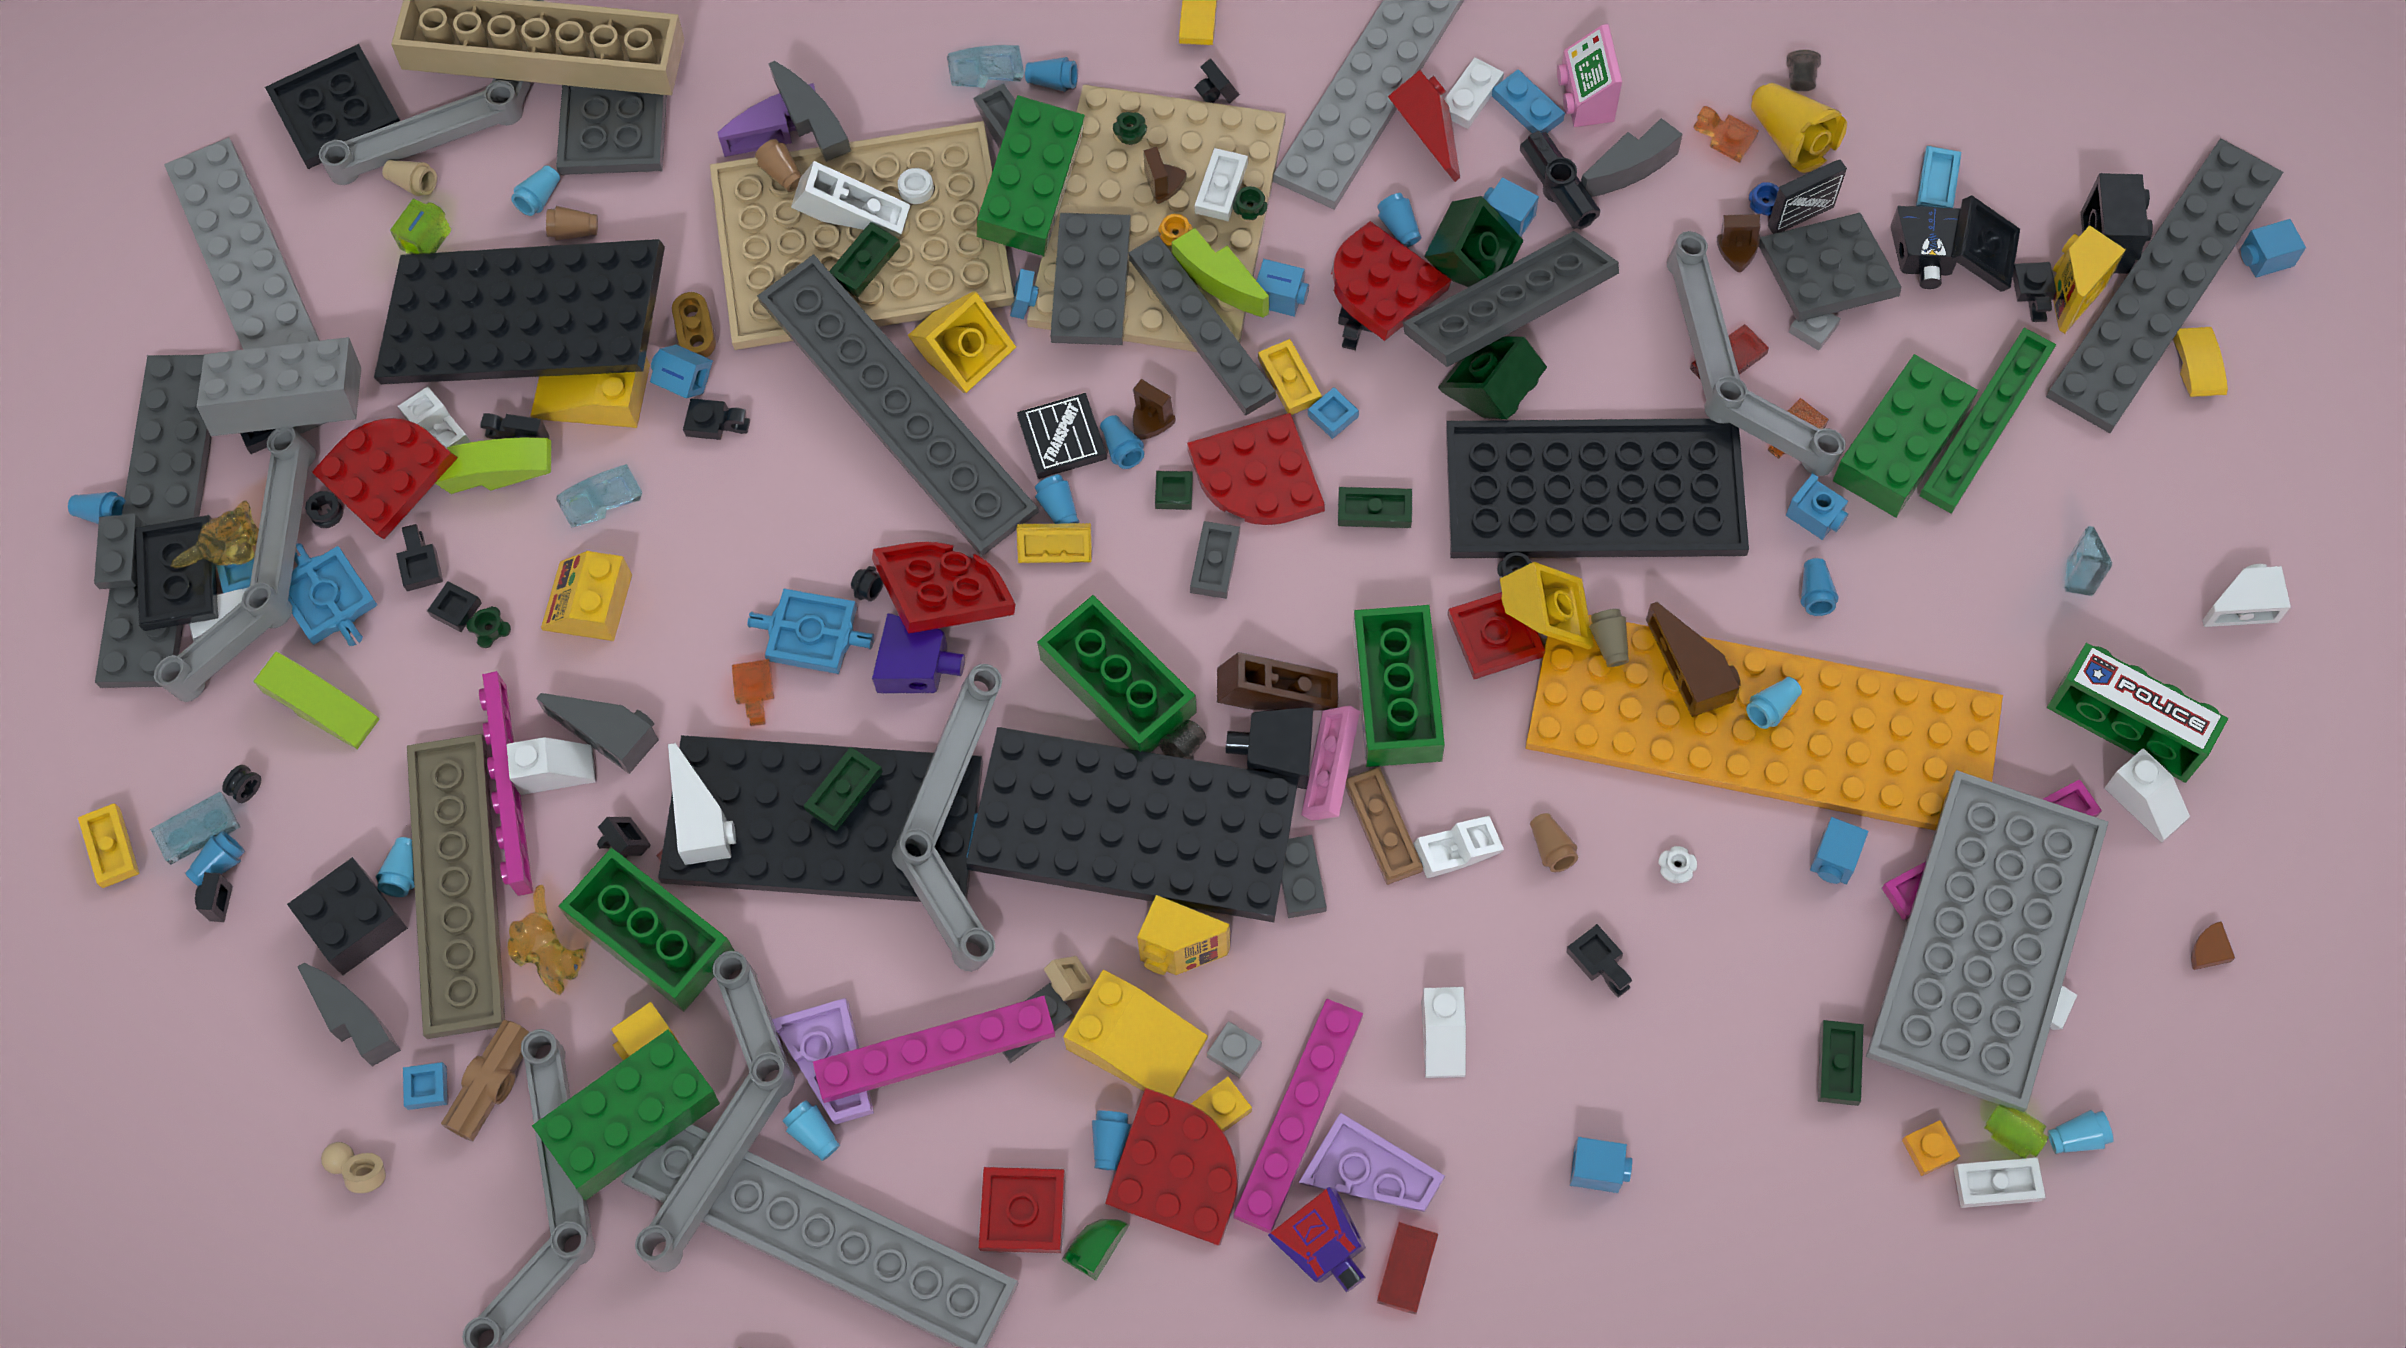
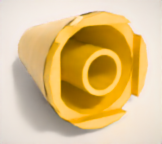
M1776 83L1760 86L1752 96L1751 109L1790 165L1799 172H1811L1822 166L1827 161L1823 156L1830 148L1836 151L1841 145L1846 134L1847 121L1838 110Z

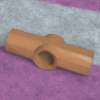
M502 1021L483 1055L476 1056L467 1066L461 1081L463 1088L441 1122L445 1128L466 1140L474 1141L495 1104H501L510 1094L516 1078L514 1072L523 1059L521 1043L529 1031L512 1021Z

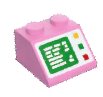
M1609 24L1599 26L1566 48L1562 64L1557 65L1559 86L1564 85L1566 91L1563 95L1564 110L1566 114H1571L1574 127L1615 122L1622 78Z

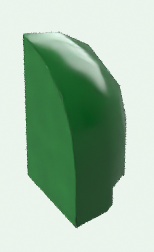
M1100 1219L1087 1225L1073 1240L1062 1261L1092 1279L1097 1280L1130 1225L1118 1219Z

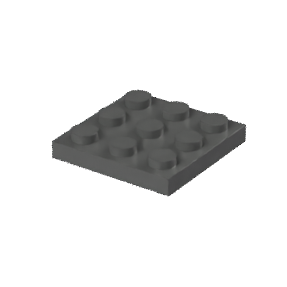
M562 85L556 163L559 175L663 171L667 95Z
M1861 213L1760 237L1759 248L1798 322L1900 296L1902 286Z

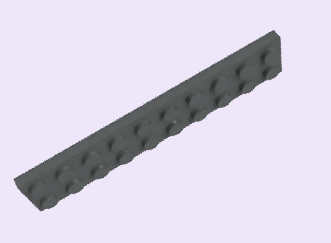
M2220 138L2142 253L2140 260L2135 263L2046 397L2106 432L2111 433L2284 172Z
M814 254L757 295L761 305L981 557L1017 530V524H1024L1039 513L1038 507Z
M147 355L124 497L126 501L123 504L122 515L136 514L141 520V527L200 516L211 443V435L197 408L204 355ZM138 580L137 586L111 588L109 590L95 683L100 688L162 687L154 679V671L157 665L168 656L179 655L183 625L143 631L140 628Z

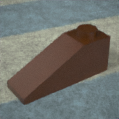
M1658 602L1650 604L1646 622L1691 716L1694 717L1733 703L1741 686L1736 668L1733 665L1729 666L1724 654Z
M1238 652L1217 667V703L1250 710L1313 708V710L1324 711L1338 708V673Z

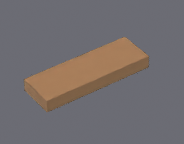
M1380 767L1347 778L1345 789L1386 885L1423 872L1421 861Z

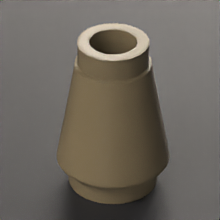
M1608 609L1593 614L1591 616L1592 624L1589 628L1604 660H1606L1607 667H1616L1628 663L1626 617L1621 615L1620 609Z

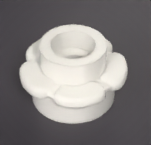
M1674 846L1670 851L1665 850L1659 857L1660 872L1671 883L1689 881L1693 877V871L1697 869L1695 856L1689 854L1688 850L1681 846ZM1676 861L1680 862L1681 867H1676L1674 863Z

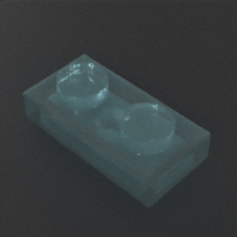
M218 792L150 830L164 859L172 865L203 848L212 835L217 836L221 831L229 834L240 828V825L226 797L221 792Z

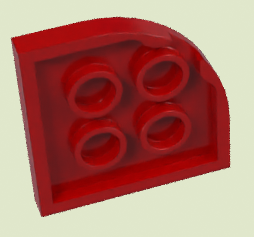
M1371 221L1342 243L1336 253L1331 270L1335 284L1333 291L1339 303L1353 318L1384 341L1402 328L1403 322L1418 315L1448 291L1452 281Z
M1291 413L1187 443V450L1201 488L1210 501L1224 513L1228 511L1236 516L1245 518V522L1252 524L1275 525L1325 511L1323 498Z
M387 418L366 423L350 431L334 446L312 473L376 535L385 539L458 457L434 435L418 424L404 419Z
M913 542L873 549L872 561L908 634L1011 616L1015 613L1016 604L1002 577L990 563L976 554H973V558L961 552L953 551L954 545L938 542Z
M1145 1088L1105 1204L1220 1246L1238 1191V1167L1231 1145L1221 1127L1201 1109L1185 1101Z

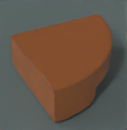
M2222 921L2209 926L2196 940L2191 954L2193 970L2229 963L2235 959Z

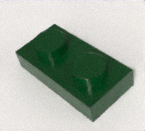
M870 222L829 272L845 290L859 297L900 248L899 239Z
M1339 487L1338 526L1411 528L1412 489Z
M850 747L805 803V811L834 831H837L883 773L881 766Z
M1822 1021L1820 1027L1818 1102L1858 1106L1861 1103L1864 1024Z

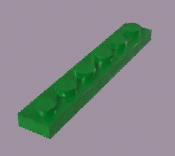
M2023 328L1919 495L1920 497L1951 514L1953 513L2057 344Z

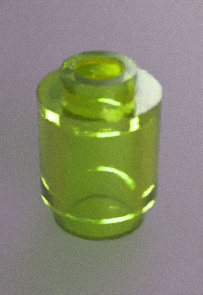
M1998 1104L1984 1126V1129L1992 1133L1990 1136L1992 1139L2023 1159L2029 1153L2037 1157L2049 1139L2043 1133L2046 1128L2045 1124L2026 1112L2023 1113Z

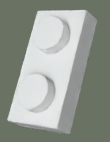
M1474 57L1444 99L1450 108L1451 121L1469 129L1492 97L1493 88L1503 81L1504 72Z
M1214 148L1195 203V214L1229 221L1234 202L1236 201V195L1239 192L1248 165V156Z
M2038 1157L1957 1164L1953 1168L1961 1208L2039 1202L2046 1198Z

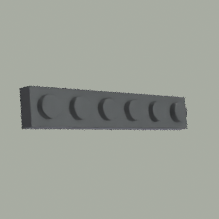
M1156 236L1128 252L1130 262L1245 416L1276 398L1275 389L1161 238Z

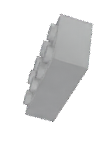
M349 337L204 354L197 408L211 436L354 420L357 418L361 365Z

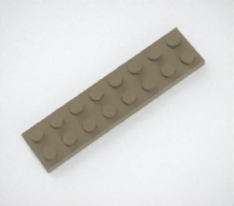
M483 734L407 745L423 1036L426 1039L499 1028L502 1021L505 1020L485 737Z

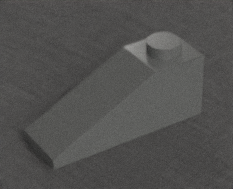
M540 693L536 698L544 713L629 774L659 740L652 728L654 722L640 710H636L633 713L623 705Z

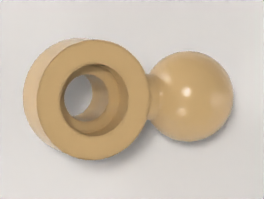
M343 1142L332 1143L322 1152L321 1162L324 1169L332 1174H342L345 1186L351 1192L369 1193L382 1185L386 1178L383 1161L376 1154L361 1153L354 1156L352 1148Z

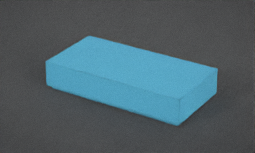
M1926 146L1916 206L1953 208L1962 152Z

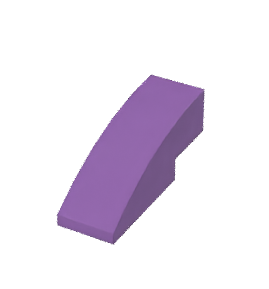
M814 83L808 84L816 92ZM779 93L750 107L732 119L717 133L724 157L757 151L764 143L772 139H777L779 143H784L785 145L791 144L790 132L796 131V128Z

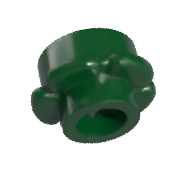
M1123 112L1117 116V122L1113 124L1114 134L1122 143L1128 145L1139 143L1147 132L1145 118L1137 112Z
M1247 186L1237 193L1233 210L1237 215H1242V218L1245 220H1255L1258 215L1262 216L1265 214L1268 204L1265 202V195L1260 189Z

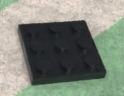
M359 44L265 87L307 169L322 163L319 158V151L325 143L332 140L347 141L400 121Z

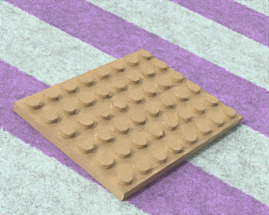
M1083 85L1077 113L1085 115L1083 135L1045 256L1041 258L1035 286L1038 287V294L1035 306H1030L1027 317L1028 327L1051 330L1060 213L1130 215L1129 252L1156 236H1160L1161 233H1159L1158 228L1166 216L1180 214L1187 218L1193 229H1197L1215 253L1228 246L1254 277L1267 211L1262 216L1258 215L1255 220H1245L1242 218V215H1237L1232 210L1229 221L1195 214V203L1213 150L1217 148L1248 156V165L1239 190L1247 186L1256 187L1263 192L1265 202L1269 204L1273 174L1276 170L1285 126V113ZM1123 112H1137L1145 118L1147 132L1137 144H1124L1114 134L1113 124L1117 122V116ZM1153 147L1158 148L1163 164L1178 167L1187 173V179L1181 189L1174 196L1160 204L1155 202L1144 172L1143 150ZM1174 231V232H1172V233H1173L1174 235H1176V234H1178L1179 232H1178V231ZM1167 246L1172 253V246ZM1128 260L1123 341L1198 352L1130 260ZM1195 283L1240 343L1246 312L1222 302Z
M984 121L849 142L851 152L827 162L819 147L790 152L801 175L816 161L903 202L906 201L900 196L898 179L904 171L911 168H921L931 175L934 192L926 202L910 204L902 234L899 237L895 236L899 239L900 248L859 297L848 292L878 327L924 320L934 311L973 291L978 293L989 309L1012 305L1014 294L1005 245L977 237V218L992 175ZM756 157L710 164L731 339L734 350L793 341L761 305L757 295L813 254L830 271L863 232L862 229L822 222L791 208L796 190L788 192L758 167Z

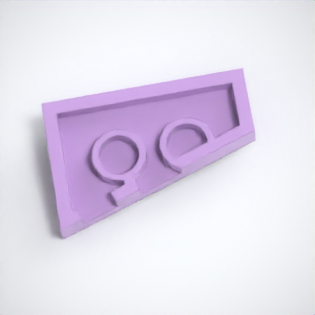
M846 998L772 1019L777 1033L835 1124L874 1114L869 1090L824 1103L813 1066V1061L859 1048L849 1002Z
M1340 1113L1299 1183L1321 1189L1332 1187L1338 1193L1425 1212L1445 1179V1175Z

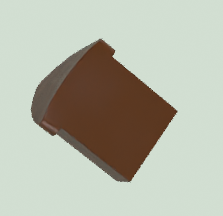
M1153 147L1143 150L1144 172L1154 200L1157 204H1160L1174 196L1181 189L1187 179V173L1178 167L1163 164L1158 148Z
M1760 214L1723 216L1721 234L1717 236L1716 242L1724 260L1737 272H1742L1747 268L1757 253L1760 243Z
M1141 379L1133 388L1136 405L1133 413L1134 434L1140 440H1144L1166 431L1175 424L1176 418L1173 415L1171 396Z

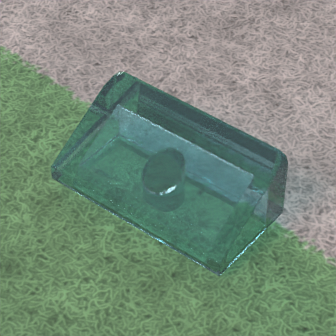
M2088 526L2084 530L2067 559L2065 592L2088 596L2094 595L2112 567L2111 558L2094 527Z

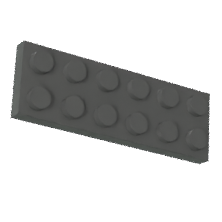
M1572 231L1403 322L1404 334L1443 365L1449 367L1619 274V262L1575 231Z

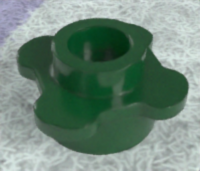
M491 606L487 609H481L467 622L466 627L468 631L476 635L478 638L477 644L481 648L491 647L493 641L499 637H506L511 632L510 624L501 619V612L497 607ZM492 625V628L486 630V626Z

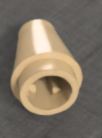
M388 160L383 167L382 173L386 180L415 196L429 195L435 189L437 174L427 163Z

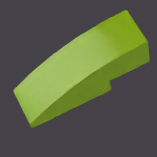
M1196 228L1172 241L1173 256L1192 281L1203 290L1222 302L1244 312L1262 318L1269 314V295L1228 246L1215 253Z
M504 438L447 447L458 458L435 484L450 494L481 485L492 491L551 473V440L548 438Z
M277 651L253 681L264 694L289 707L297 716L357 750L380 720L378 716L339 689Z

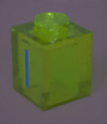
M413 198L390 229V232L400 250L409 254L436 253L451 232V228L445 218V212L439 206L431 202L424 204Z

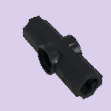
M1537 131L1529 135L1521 143L1520 152L1542 182L1544 196L1549 201L1557 204L1573 229L1578 228L1581 230L1590 226L1600 216V209L1577 177L1575 163L1563 157L1547 132Z

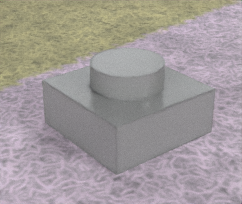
M1831 313L1799 322L1795 319L1789 333L1819 351L1838 327L1841 318Z
M1228 1021L1207 1052V1058L1238 1078H1241L1262 1047V1042Z

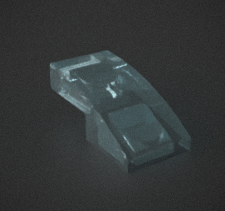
M1019 45L974 47L952 52L947 56L952 86L984 88L988 80L1020 82L1024 75Z
M625 464L601 472L573 485L558 494L556 500L571 528L604 519L608 509L640 501L642 490L628 465Z

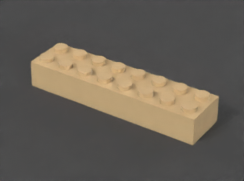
M403 0L391 45L402 70L672 96L685 39L678 14L535 0Z

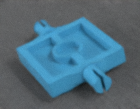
M297 543L296 549L301 556H298L295 551L294 561L297 567L292 571L288 601L292 605L293 616L313 645L338 631L342 633L349 646L357 645L350 633L353 634L358 643L362 641L363 636L359 633L353 622L358 617L378 606L339 546L321 556L310 558L303 545Z
M783 589L779 606L775 609L772 616L750 612L747 622L749 628L768 630L769 641L765 652L767 661L839 674L844 654L850 645L872 649L874 644L873 633L853 631V622L857 611L855 601Z

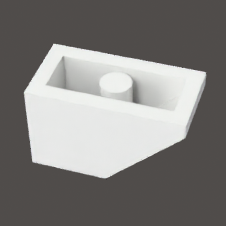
M2253 564L2244 568L2202 620L2204 627L2279 623L2291 608L2282 566L2267 567L2266 564Z
M546 737L507 744L509 777L520 795L596 782L593 747L589 744Z
M2144 748L2123 765L2104 788L2161 843L2190 817L2173 776Z
M1464 987L1424 988L1421 1006L1425 1078L1465 1077L1466 1020Z

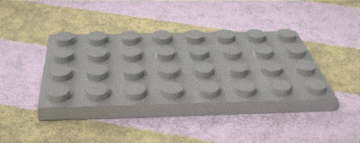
M1956 770L1950 782L1866 1057L2024 1113L2028 1107L2109 822Z

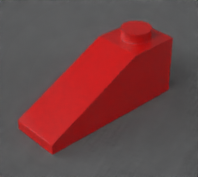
M1419 70L1393 91L1388 98L1444 170L1456 182L1460 179V171L1450 108L1441 97L1447 91L1434 75L1428 80L1423 72Z

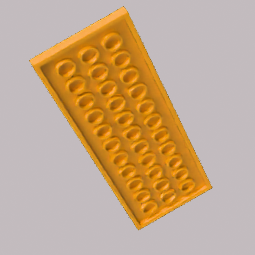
M1588 615V616H1589L1590 625H1591V624H1592V621H1591V616H1592V615ZM1626 622L1629 662L1616 667H1607L1606 660H1604L1593 634L1594 647L1590 649L1549 636L1546 639L1545 654L1543 655L1525 747L1528 750L1936 831L1950 782L1956 770L1990 782L1993 779L2003 699L2001 694L1702 637L1724 654L1729 666L1733 665L1736 668L1741 686L1733 703L1692 717L1649 626ZM1786 677L1795 679L1802 688V694L1780 723L1775 727L1770 726L1767 729L1756 726L1750 720L1746 711L1751 696L1784 680Z

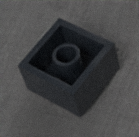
M2099 173L2080 212L2082 233L2090 225L2125 249L2114 271L2117 274H2129L2135 261L2140 260L2145 242L2150 241L2152 237L2153 223L2151 219H2147L2146 211L2149 206L2150 193L2148 189H2144L2143 174Z
M353 857L287 904L328 962L342 975H345L408 929L366 871Z

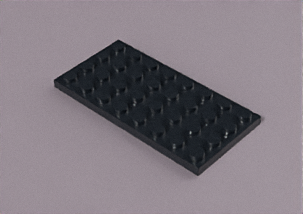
M660 239L400 255L374 378L380 384L643 372L665 246Z
M1711 419L1480 420L1446 422L1450 558H1505L1508 554L1514 552L1523 553L1528 558L1747 556L1749 552L1739 428L1731 423H1717Z
M997 727L966 868L970 871L1151 902L1158 895L1192 909L1274 922L1298 779L1280 774Z
M681 735L679 749L718 803L727 821H733L736 844H730L731 858L685 865L678 853L672 794L658 879L664 884L921 902L903 871L894 864L892 852L934 753L852 747L881 766L883 773L839 829L834 831L806 812L804 805L850 747ZM973 755L935 844V849L966 899L970 879V870L966 868L967 851L974 815L978 810L983 767L982 756ZM905 844V848L910 855L915 857L921 856L918 847L913 844Z

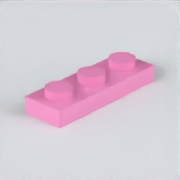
M1350 705L1322 712L1301 813L1302 816L1311 821L1339 817L1360 711Z

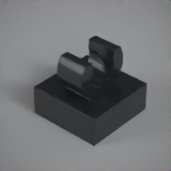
M1211 58L1200 66L1208 78L1201 80L1194 88L1206 102L1214 103L1222 94L1230 104L1240 95Z
M606 817L598 826L604 835L598 840L597 846L599 849L612 847L623 857L627 858L628 856H642L651 846L631 817Z

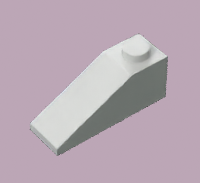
M814 161L799 180L791 208L822 222L862 230L871 222L891 235L899 237L902 234L910 204Z
M676 743L668 744L677 847L680 857L685 865L731 858L730 844H736L733 821H727L722 809Z

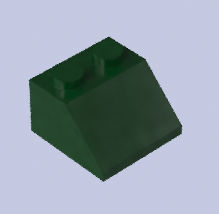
M1482 196L1452 201L1424 257L1453 282L1470 287L1513 264L1524 240Z
M1504 336L1458 361L1438 388L1442 393L1482 418L1508 419L1516 413L1520 402L1527 393L1536 387L1540 376L1547 369V366L1525 337Z

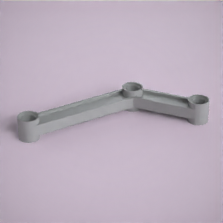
M493 78L492 83L486 87L485 91L347 141H329L321 147L319 158L334 183L338 185L350 184L360 174L382 167L388 160L398 161L497 124L507 126L518 122L523 114L522 104L531 82Z
M1687 231L1681 233L1668 257L1667 268L1674 276L1706 398L1704 406L1707 416L1717 423H1731L1801 461L1804 468L1811 474L1813 473L1816 476L1828 475L1845 450V439L1836 430L1830 428L1819 429L1747 390L1745 383L1739 377L1706 255L1708 244L1705 238L1696 232Z
M293 427L275 429L267 440V448L271 452L250 587L244 592L242 602L178 656L172 655L161 660L154 671L155 681L181 701L189 702L196 699L203 692L205 682L267 629L278 628L285 624L292 614V605L288 601L307 471L316 456L314 447Z
M989 664L975 666L961 685V690L892 852L894 864L907 877L950 948L954 963L960 969L970 972L981 968L993 955L995 940L991 933L982 926L935 849V844L1002 685L1000 672ZM974 681L984 683L988 691L979 690L975 686ZM905 844H913L918 847L921 856L915 857L910 855L905 848ZM966 943L976 944L980 948L981 956L971 955L967 951Z
M728 951L719 955L713 965V975L720 987L747 1062L749 1074L651 1224L644 1228L637 1236L635 1241L637 1254L658 1272H669L679 1265L683 1257L684 1248L780 1100L792 1091L795 1084V1077L787 1062L760 988L757 974L746 958L737 951ZM742 969L738 977L729 980V976L734 971ZM779 1070L778 1076L775 1079L765 1082L766 1076L771 1071ZM666 1242L663 1252L657 1256H652L657 1244Z
M536 1029L529 1032L521 1043L534 1123L571 1098L565 1065V1050L554 1035L544 1029ZM551 1045L550 1053L542 1059L535 1058L536 1052L541 1046ZM536 1131L551 1236L478 1318L473 1319L466 1325L462 1336L463 1344L466 1348H479V1337L487 1330H494V1339L485 1348H508L515 1337L579 1266L588 1262L595 1252V1241L592 1237L587 1200L585 1201ZM574 1235H581L579 1247L572 1252H565L566 1241Z

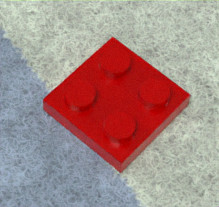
M1502 592L1448 609V618L1473 679L1543 658L1545 654V649L1538 632L1505 613L1501 599Z
M984 1167L979 1250L1061 1253L1065 1170Z

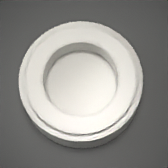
M908 169L898 179L900 196L907 203H924L931 198L934 192L932 177L924 169Z

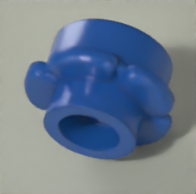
M1770 182L1757 185L1749 194L1750 208L1757 214L1771 216L1779 187Z

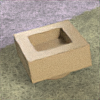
M1077 956L1052 960L1044 968L1053 989L1060 995L1063 1001L1087 997L1094 985V982Z

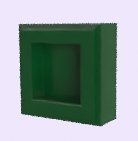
M1156 471L1155 509L1192 510L1193 471Z

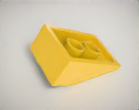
M647 356L643 372L539 377L530 415L531 418L637 428L650 369Z
M1103 969L1063 1038L1066 1050L1142 1091L1145 1088H1149L1174 1097L1208 1039V1035L1138 987Z

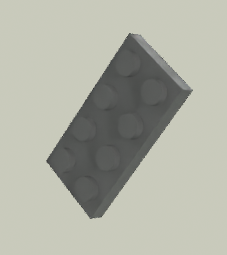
M1060 213L1050 334L1051 343L1123 345L1131 230L1130 215Z

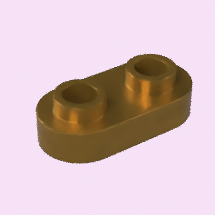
M683 293L672 304V314L679 346L701 356L708 357L715 349L716 340L707 302L698 293ZM697 312L695 316L687 317L689 313ZM703 342L702 345L693 347L695 343Z

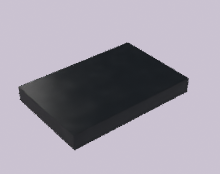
M210 515L136 527L139 626L143 631L218 619L215 552L208 549L205 541L206 531L210 528L208 537L213 548H215L213 537L214 521ZM201 534H202V540H201V541H202V545H203V547L205 548L206 552H207L208 554H210L211 556L207 555V554L201 549V547H200V545H201V544H200ZM196 545H198L199 551L201 552L203 557H201L197 552V549L195 547Z

